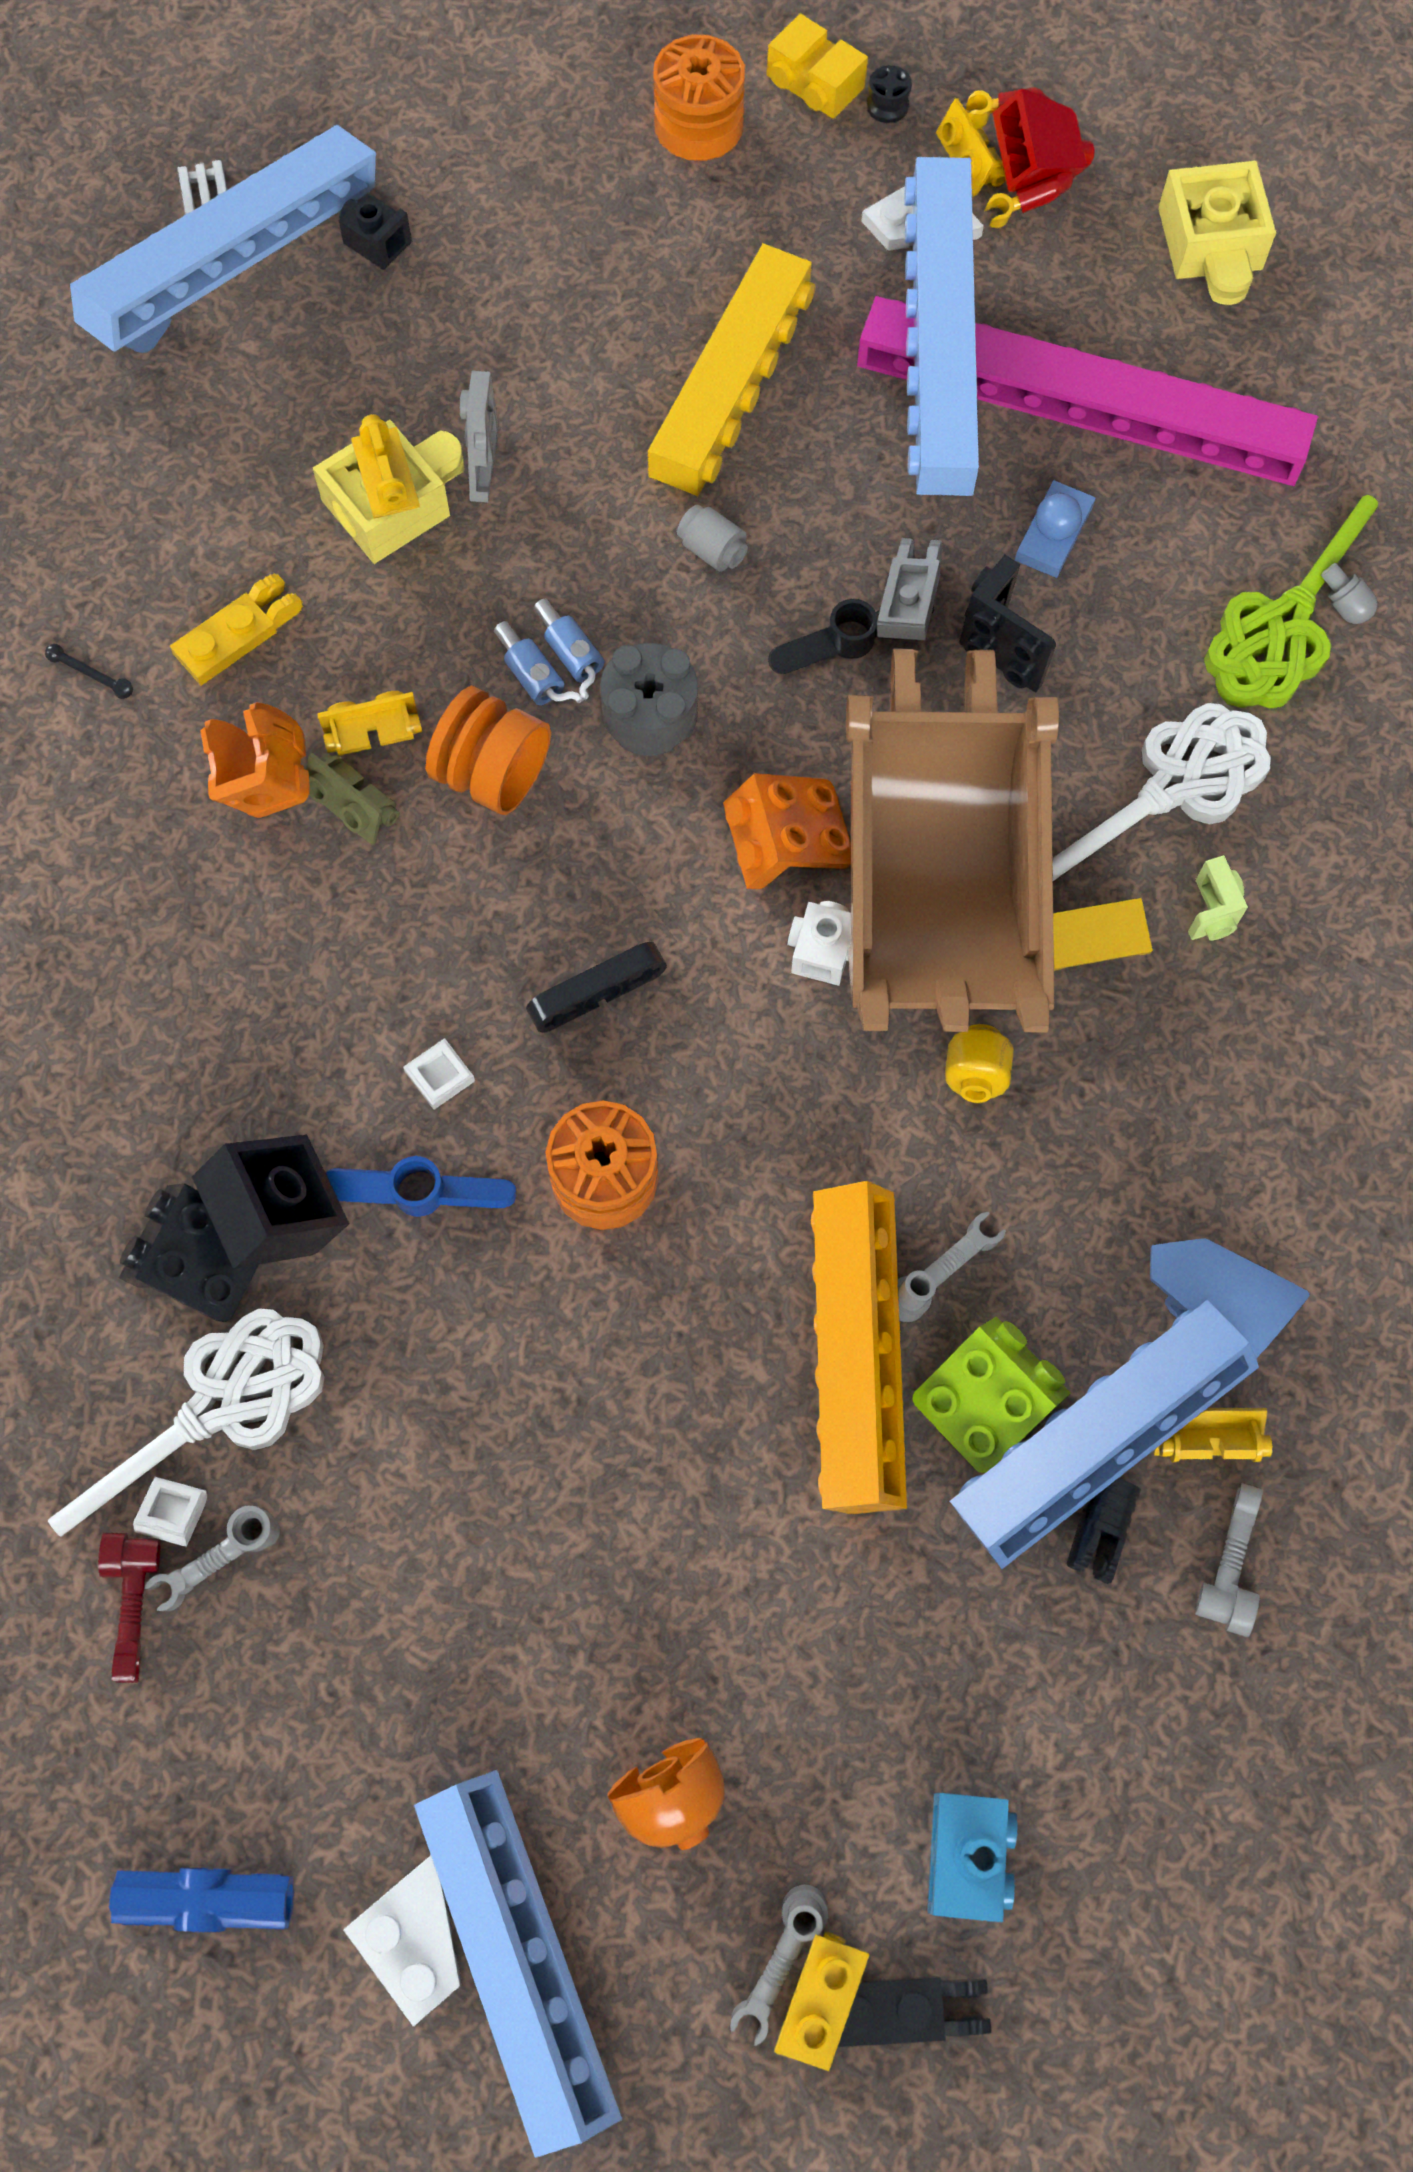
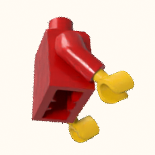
M1021 88L1020 90L998 93V98L992 99L988 93L978 90L973 92L968 98L966 110L971 111L968 116L976 129L984 127L989 120L990 113L993 114L1008 191L1016 192V196L1012 198L1003 193H997L990 198L984 211L999 208L1004 213L994 217L991 220L990 227L1001 228L1005 226L1012 212L1021 209L1023 214L1054 201L1072 186L1073 178L1092 163L1095 147L1091 141L1081 139L1077 115L1074 110L1053 101L1039 88Z

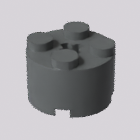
M643 643L633 646L623 645L616 649L612 659L603 671L600 683L604 726L609 734L619 742V745L629 752L654 756L673 750L674 746L692 734L697 723L698 682L694 668L690 663V658L687 653L680 649H673L656 643Z

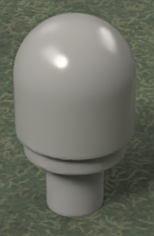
M1337 563L1332 564L1321 574L1322 578L1332 589L1328 595L1332 600V606L1345 621L1352 624H1362L1374 616L1377 610V598L1362 578H1358L1356 574L1347 577Z

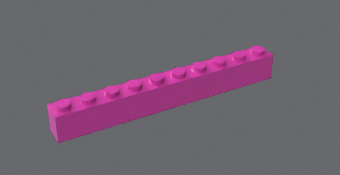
M875 296L860 338L858 367L907 380L908 366H915V357L906 356L908 327H914V318H906V304L904 302ZM975 323L978 400L1295 486L1307 459L1318 419L1317 415L1302 412L1297 408L1284 407L1258 400L1253 396L1221 390L1205 383H1196L1173 377L1161 371H1151L1125 364L1120 360L1107 359L1081 352L1072 347H1063L1044 342L1031 336L996 329L987 324Z

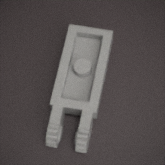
M901 539L897 558L893 557L877 620L878 637L926 639L940 578L943 551L942 540H930L926 559H914L915 546L913 539Z

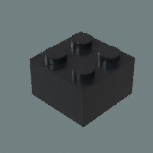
M307 1134L224 1144L192 1176L233 1269L312 1256L324 1248L349 1225L348 1219Z

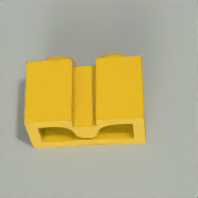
M800 13L768 44L767 76L771 78L777 87L788 89L802 98L811 109L822 111L834 119L865 88L868 56L843 40L836 44L832 43L827 39L826 29Z

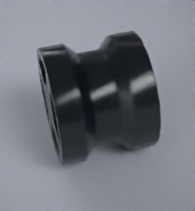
M894 65L877 68L869 79L867 111L878 122L885 124L896 123L902 120L909 110V96L912 89L911 77L907 71Z

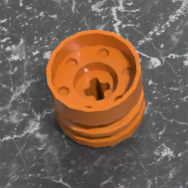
M688 35L675 39L662 48L654 61V130L660 144L673 155L687 160L707 161L725 155L733 149L743 134L745 64L739 51L727 41L711 35Z
M471 685L463 689L451 701L440 718L429 744L425 769L428 777L436 782L448 783L449 788L456 792L463 793L470 789L473 801L500 815H508L522 802L544 765L550 746V725L517 708L507 713L505 701L494 696L489 697V693Z
M604 1100L581 1104L562 1116L550 1132L546 1148V1159L553 1194L563 1212L582 1226L600 1230L624 1227L642 1216L654 1200L659 1180L654 1134L643 1117L626 1105ZM603 1152L606 1158H610V1164L601 1166L600 1162L594 1158V1154Z

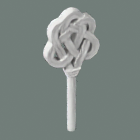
M1207 703L1194 709L1184 722L1166 721L1152 728L1142 747L1143 765L1154 776L1147 780L1135 801L1052 858L1053 881L1148 814L1168 813L1171 809L1181 805V809L1195 821L1206 824L1224 822L1236 810L1240 803L1241 795L1254 790L1266 778L1270 770L1271 757L1265 748L1267 731L1262 720L1248 712L1229 711L1222 704ZM1166 744H1171L1167 754L1165 755L1161 751V747ZM1188 746H1194L1195 748L1189 760H1182ZM1212 751L1222 754L1220 756L1207 759ZM1170 782H1176V783H1177V784H1175V785H1173V786L1168 787V785H1169Z
M258 1308L242 1317L231 1328L229 1333H209L193 1342L184 1357V1377L196 1393L187 1403L185 1402L182 1405V1408L178 1411V1416L174 1418V1425L49 1518L48 1522L53 1530L62 1537L187 1441L189 1443H194L196 1440L201 1441L223 1430L237 1446L252 1450L272 1446L285 1433L290 1414L310 1405L322 1392L325 1376L320 1368L324 1345L319 1330L304 1319L283 1318L275 1310ZM293 1338L303 1340L302 1350L293 1347ZM241 1354L244 1355V1356L241 1358V1360L239 1361V1363L237 1364V1362H238V1360H239ZM216 1355L205 1375V1365L207 1361L209 1360V1358ZM267 1360L273 1362L274 1370L258 1375ZM272 1393V1397L245 1402V1400L262 1397ZM216 1401H222L221 1408L211 1410ZM266 1420L259 1428L248 1429L242 1426Z

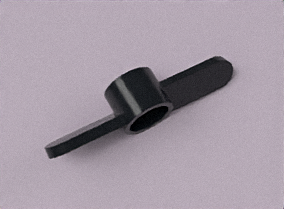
M859 599L841 601L831 612L829 627L773 648L768 657L770 668L778 674H788L835 655L848 659H856L866 655L872 649L875 637L878 636L877 620L880 610L875 611L870 604ZM845 622H857L863 625L868 632L860 636H849L842 633L837 627Z

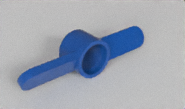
M420 1156L402 1159L391 1171L333 1168L326 1172L339 1201L397 1204L401 1211L416 1217L429 1215L438 1209L440 1205L506 1208L516 1200V1187L511 1181L505 1179L441 1176L438 1168L432 1161ZM416 1172L430 1174L435 1179V1186L429 1196L419 1201H408L399 1195L400 1184L408 1175Z

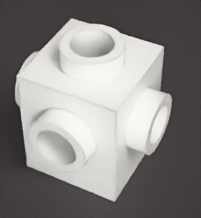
M831 901L820 902V905L808 902L804 918L794 917L787 944L795 947L792 959V974L840 985L846 961H848V949L851 944V913L845 906Z

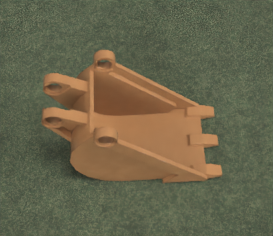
M893 649L891 658L890 712H873V696H847L846 740L851 742V944L848 949L852 1007L858 1008L864 1031H888L890 1008L937 1009L944 1032H968L969 1009L1016 1010L1024 1032L1048 1033L1049 1010H1054L1051 744L1056 743L1058 735L1057 697L1029 698L1025 713H998L994 650L967 651L964 712H921V683H916L918 650Z

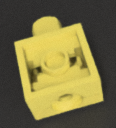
M1257 161L1169 170L1158 209L1176 279L1205 276L1210 296L1214 302L1223 305L1239 303L1248 293L1253 279L1252 271L1263 270L1276 235Z
M391 420L386 422L388 429L396 427ZM398 429L420 508L376 519L373 518L352 443L313 467L322 502L373 564H376L450 516L445 483L464 471L461 444L458 438L451 433L438 431L413 447Z

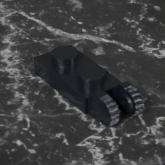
M932 1976L860 1981L838 2047L946 2041V2036H970L992 2033L990 2018H983L981 2015L964 2016L962 2019L944 2020L942 1996L977 1998L982 1994H988L987 1979L941 1981V1977Z

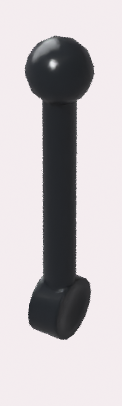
M50 644L46 647L45 656L50 662H62L113 689L115 695L120 699H126L132 695L133 687L127 679L115 680L65 654L63 648L58 644Z

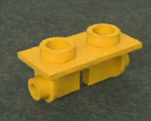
M955 98L939 125L936 134L950 158H971L972 196H976L984 184L991 183L992 186L998 187L1006 181L1004 167L996 150L987 147L990 140L982 128L976 129L968 116L970 111L964 109L959 98Z
M371 414L365 416L359 428L360 436L352 437L351 441L373 518L376 519L420 508L397 427L388 429L387 423L381 420L378 415Z
M388 691L379 694L373 701L360 704L350 701L339 702L331 705L328 711L317 713L323 732L328 733L323 734L327 753L337 752L339 756L371 749L368 731L377 730L381 746L414 739L413 734L422 732L413 692L403 694L401 691Z
M1207 1408L1154 1450V1455L1170 1457L1171 1462H1179L1180 1459H1213V1456H1222L1223 1459H1251L1252 1462H1261L1262 1457H1271L1272 1455L1270 1435H1264L1267 1409Z
M824 1932L823 1937L815 1934L774 2049L775 2053L826 2071L830 2070L870 1955L868 1952L845 1945L846 1940L833 1933Z

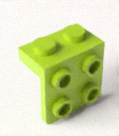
M997 1316L981 1325L914 1392L912 1397L914 1405L980 1473H986L998 1464L1009 1448L1019 1443L1071 1394L1064 1386L1065 1379L1061 1372L1047 1360L1040 1361L1025 1346L1027 1339L1023 1333L1008 1321L1002 1322Z

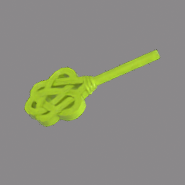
M1364 495L1300 586L1289 589L1275 601L1260 592H1243L1230 600L1220 620L1222 631L1213 638L1204 658L1207 672L1216 678L1215 683L1218 694L1228 705L1240 708L1261 705L1269 709L1283 707L1293 697L1300 681L1315 677L1323 669L1330 657L1331 643L1325 631L1315 622L1309 620L1314 612L1315 595L1325 583L1321 574L1332 564L1339 563L1379 505L1373 496ZM1293 613L1290 621L1283 622L1284 618ZM1242 615H1248L1240 620V617ZM1287 644L1285 662H1283L1282 658L1284 653V647ZM1306 647L1308 648L1311 656L1305 658ZM1265 653L1263 662L1255 660L1257 656Z

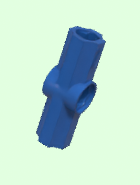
M180 1868L179 1872L117 1871L115 1881L111 1887L109 1902L111 1923L145 1926L174 1925L173 1930L188 1932H224L226 1927L288 1929L293 1913V1876L252 1873V1875L231 1874L232 1869L216 1868L214 1870H208V1868Z

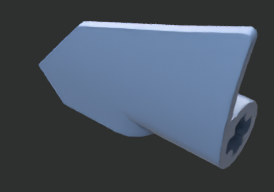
M1206 1238L1151 1246L1150 1281L1168 1295L1165 1299V1305L1170 1313L1177 1318L1183 1312L1196 1309L1208 1300L1250 1342L1256 1359L1310 1297L1307 1290Z

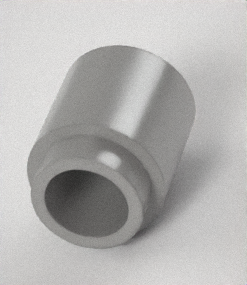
M698 504L694 505L685 513L678 525L677 535L683 539V546L719 572L724 571L727 567L731 569L737 567L747 553L748 546L745 544L747 539L746 532L711 507L703 508Z

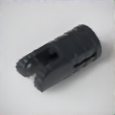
M1118 1478L1084 1505L1083 1515L1079 1519L1067 1559L1068 1567L1079 1572L1081 1570L1084 1571L1091 1564V1560L1094 1558L1093 1553L1096 1552V1559L1093 1562L1094 1566L1092 1568L1094 1578L1106 1584L1112 1582L1128 1535L1126 1532L1132 1521L1131 1516L1136 1508V1499L1139 1498L1141 1492L1138 1486Z

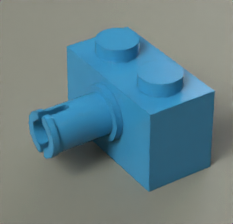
M934 1793L928 1914L1003 1922L1004 1909L1012 1910L1015 1879L1013 1873H1005L1007 1848L1015 1849L1017 1814L1008 1812V1799Z

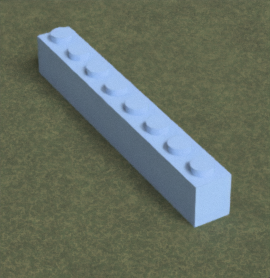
M338 125L314 137L309 142L282 156L279 160L252 174L247 179L71 283L74 322L112 351H117L338 213L348 200H358L367 192L369 193L375 187L376 152Z
M916 157L914 177H906L904 205L912 206V214H906L905 243H913V251H907L905 279L913 280L914 289H907L906 318H914V327H908L906 356L915 357V366H908L907 396H915V406H909L907 434L916 435V446H909L908 475H916L917 495L973 496L979 460L971 158Z

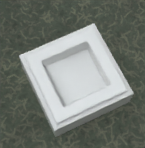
M445 1038L403 1067L405 1073L433 1110L475 1082L473 1074Z
M154 1477L133 1522L135 1533L187 1547L207 1501L206 1490Z

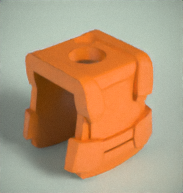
M256 702L251 704L248 710L243 711L248 733L225 721L217 719L205 721V727L200 732L204 753L208 755L211 774L208 776V795L211 800L238 809L255 818H261L291 808L307 800L310 790L308 770L304 769V765H301V759L306 756L305 735L297 721L276 707Z

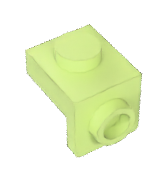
M1223 855L1205 861L1195 880L1209 910L1197 914L1188 930L1191 940L1203 936H1208L1209 940H1218L1230 935L1237 929V924L1248 908L1243 897L1244 886L1241 877L1237 871L1230 869Z

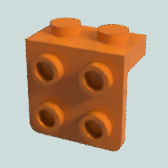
M754 773L723 802L726 820L730 826L737 852L738 864L741 867L747 889L765 888L789 866L847 869L851 866V842L834 785L829 780Z

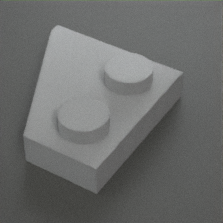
M472 371L469 390H462L460 396L461 419H466L465 446L468 447L470 501L488 503L498 435V421L491 372Z

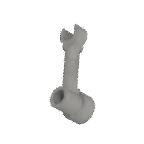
M989 1212L979 1214L968 1226L967 1234L924 1271H913L908 1276L898 1279L899 1321L913 1322L918 1320L930 1307L936 1288L978 1252L993 1249L1004 1238L1006 1230H1002L993 1238L986 1237L981 1233L980 1224L986 1219Z
M1242 1483L1241 1487L1237 1489L1227 1540L1225 1541L1226 1545L1224 1546L1225 1550L1223 1551L1224 1555L1221 1557L1222 1561H1220L1221 1565L1218 1569L1215 1585L1203 1582L1195 1608V1615L1225 1624L1226 1631L1249 1637L1256 1619L1260 1594L1238 1588V1583L1241 1575L1240 1570H1242L1241 1565L1244 1563L1245 1550L1247 1549L1259 1510L1263 1489Z
M244 1506L236 1510L231 1515L227 1524L228 1538L183 1568L177 1569L169 1575H156L147 1582L144 1589L154 1590L165 1582L172 1588L170 1599L161 1604L157 1611H172L182 1604L185 1595L195 1585L206 1579L207 1576L215 1573L216 1570L224 1567L225 1564L230 1563V1560L233 1561L246 1551L258 1552L272 1546L280 1534L279 1524L271 1513L263 1508ZM258 1522H261L262 1533L257 1539H254L253 1528Z
M798 1885L786 1894L782 1904V1919L785 1928L776 1946L777 1949L774 1950L771 1960L768 1961L769 1965H766V1970L763 1971V1975H761L748 1999L740 2002L732 2012L731 2032L736 2029L739 2020L745 2015H754L759 2019L761 2025L755 2035V2046L764 2041L768 2034L769 2014L773 2003L805 1942L812 1941L815 1934L819 1935L826 1926L828 1920L827 1900L823 1893L814 1886ZM802 1911L812 1913L815 1918L809 1923H802L795 1916Z

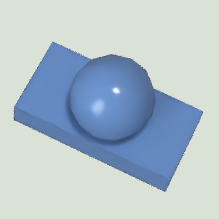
M1053 480L1045 498L1037 507L1036 515L1017 550L1015 561L1058 578L1094 506L1096 497Z

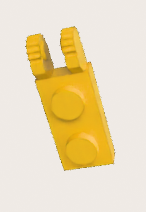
M273 573L267 577L265 576L263 580L261 579L253 585L249 594L244 593L170 645L173 655L200 686L276 634L277 628L302 611L303 602L293 593L287 594L282 599L272 603L266 614L261 610L263 606L279 596L286 587V583L278 574Z

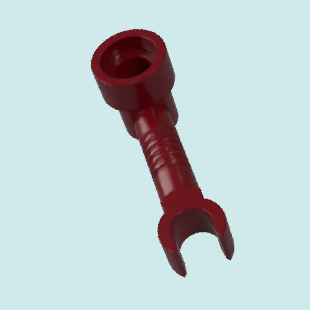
M103 1533L101 1537L98 1560L99 1576L123 1578L121 1592L123 1595L121 1596L122 1601L120 1603L122 1606L120 1607L121 1612L119 1614L121 1617L119 1618L118 1637L112 1663V1681L116 1683L139 1682L141 1660L140 1622L142 1621L141 1611L143 1610L142 1600L144 1599L146 1572L157 1573L159 1571L160 1539H128L127 1533Z

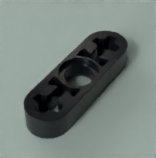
M654 942L641 943L538 994L527 1004L526 1010L538 1032H549L600 1007L598 1002L603 999L608 1003L658 978L666 970L667 964Z

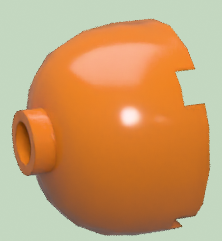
M703 1738L686 1740L661 1752L666 1759L655 1763L641 1775H639L638 1767L636 1766L622 1776L609 1790L608 1798L617 1819L627 1833L642 1844L659 1848L677 1844L680 1850H687L701 1843L710 1834L707 1826L717 1817L724 1801V1779L713 1750L710 1749L708 1743H705Z

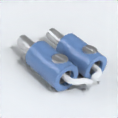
M547 599L539 600L534 606V610L548 627L544 633V639L577 682H583L580 686V695L573 691L562 693L565 687L564 681L532 639L520 640L506 621L499 623L495 627V634L508 650L504 656L505 663L536 705L541 706L551 700L564 701L567 699H574L577 703H580L589 697L587 688L593 684L595 674L602 669L605 661L573 617H560Z

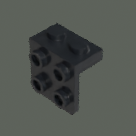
M1004 554L993 569L986 566L974 581L971 588L973 593L964 615L965 621L959 644L964 646L966 652L994 650L996 668L1003 672L1007 681L1015 687H1027L1036 693L1043 685L1056 642L1051 636L1008 609L1020 564Z
M185 1183L167 1185L165 1191L159 1189L150 1200L145 1211V1217L149 1218V1221L141 1236H134L125 1247L120 1258V1264L124 1265L119 1279L136 1287L152 1288L217 1322H227L233 1317L259 1265L233 1269L198 1190Z

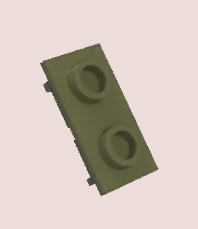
M326 753L319 759L315 754H309L306 770L309 773V795L317 803L326 806L343 821L350 831L358 833L373 846L376 843L380 825L383 823L386 827H390L397 821L400 812L395 809L396 803L372 784L358 791L357 788L363 785L364 777L344 762L343 758L339 755L331 756L329 753Z

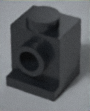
M368 192L359 201L355 199L348 200L341 209L339 225L343 243L382 270H385L412 243L407 212L401 208L395 211Z

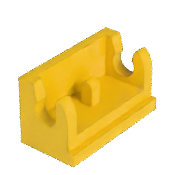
M1142 898L1053 913L1054 971L1129 956L1146 955L1153 952Z

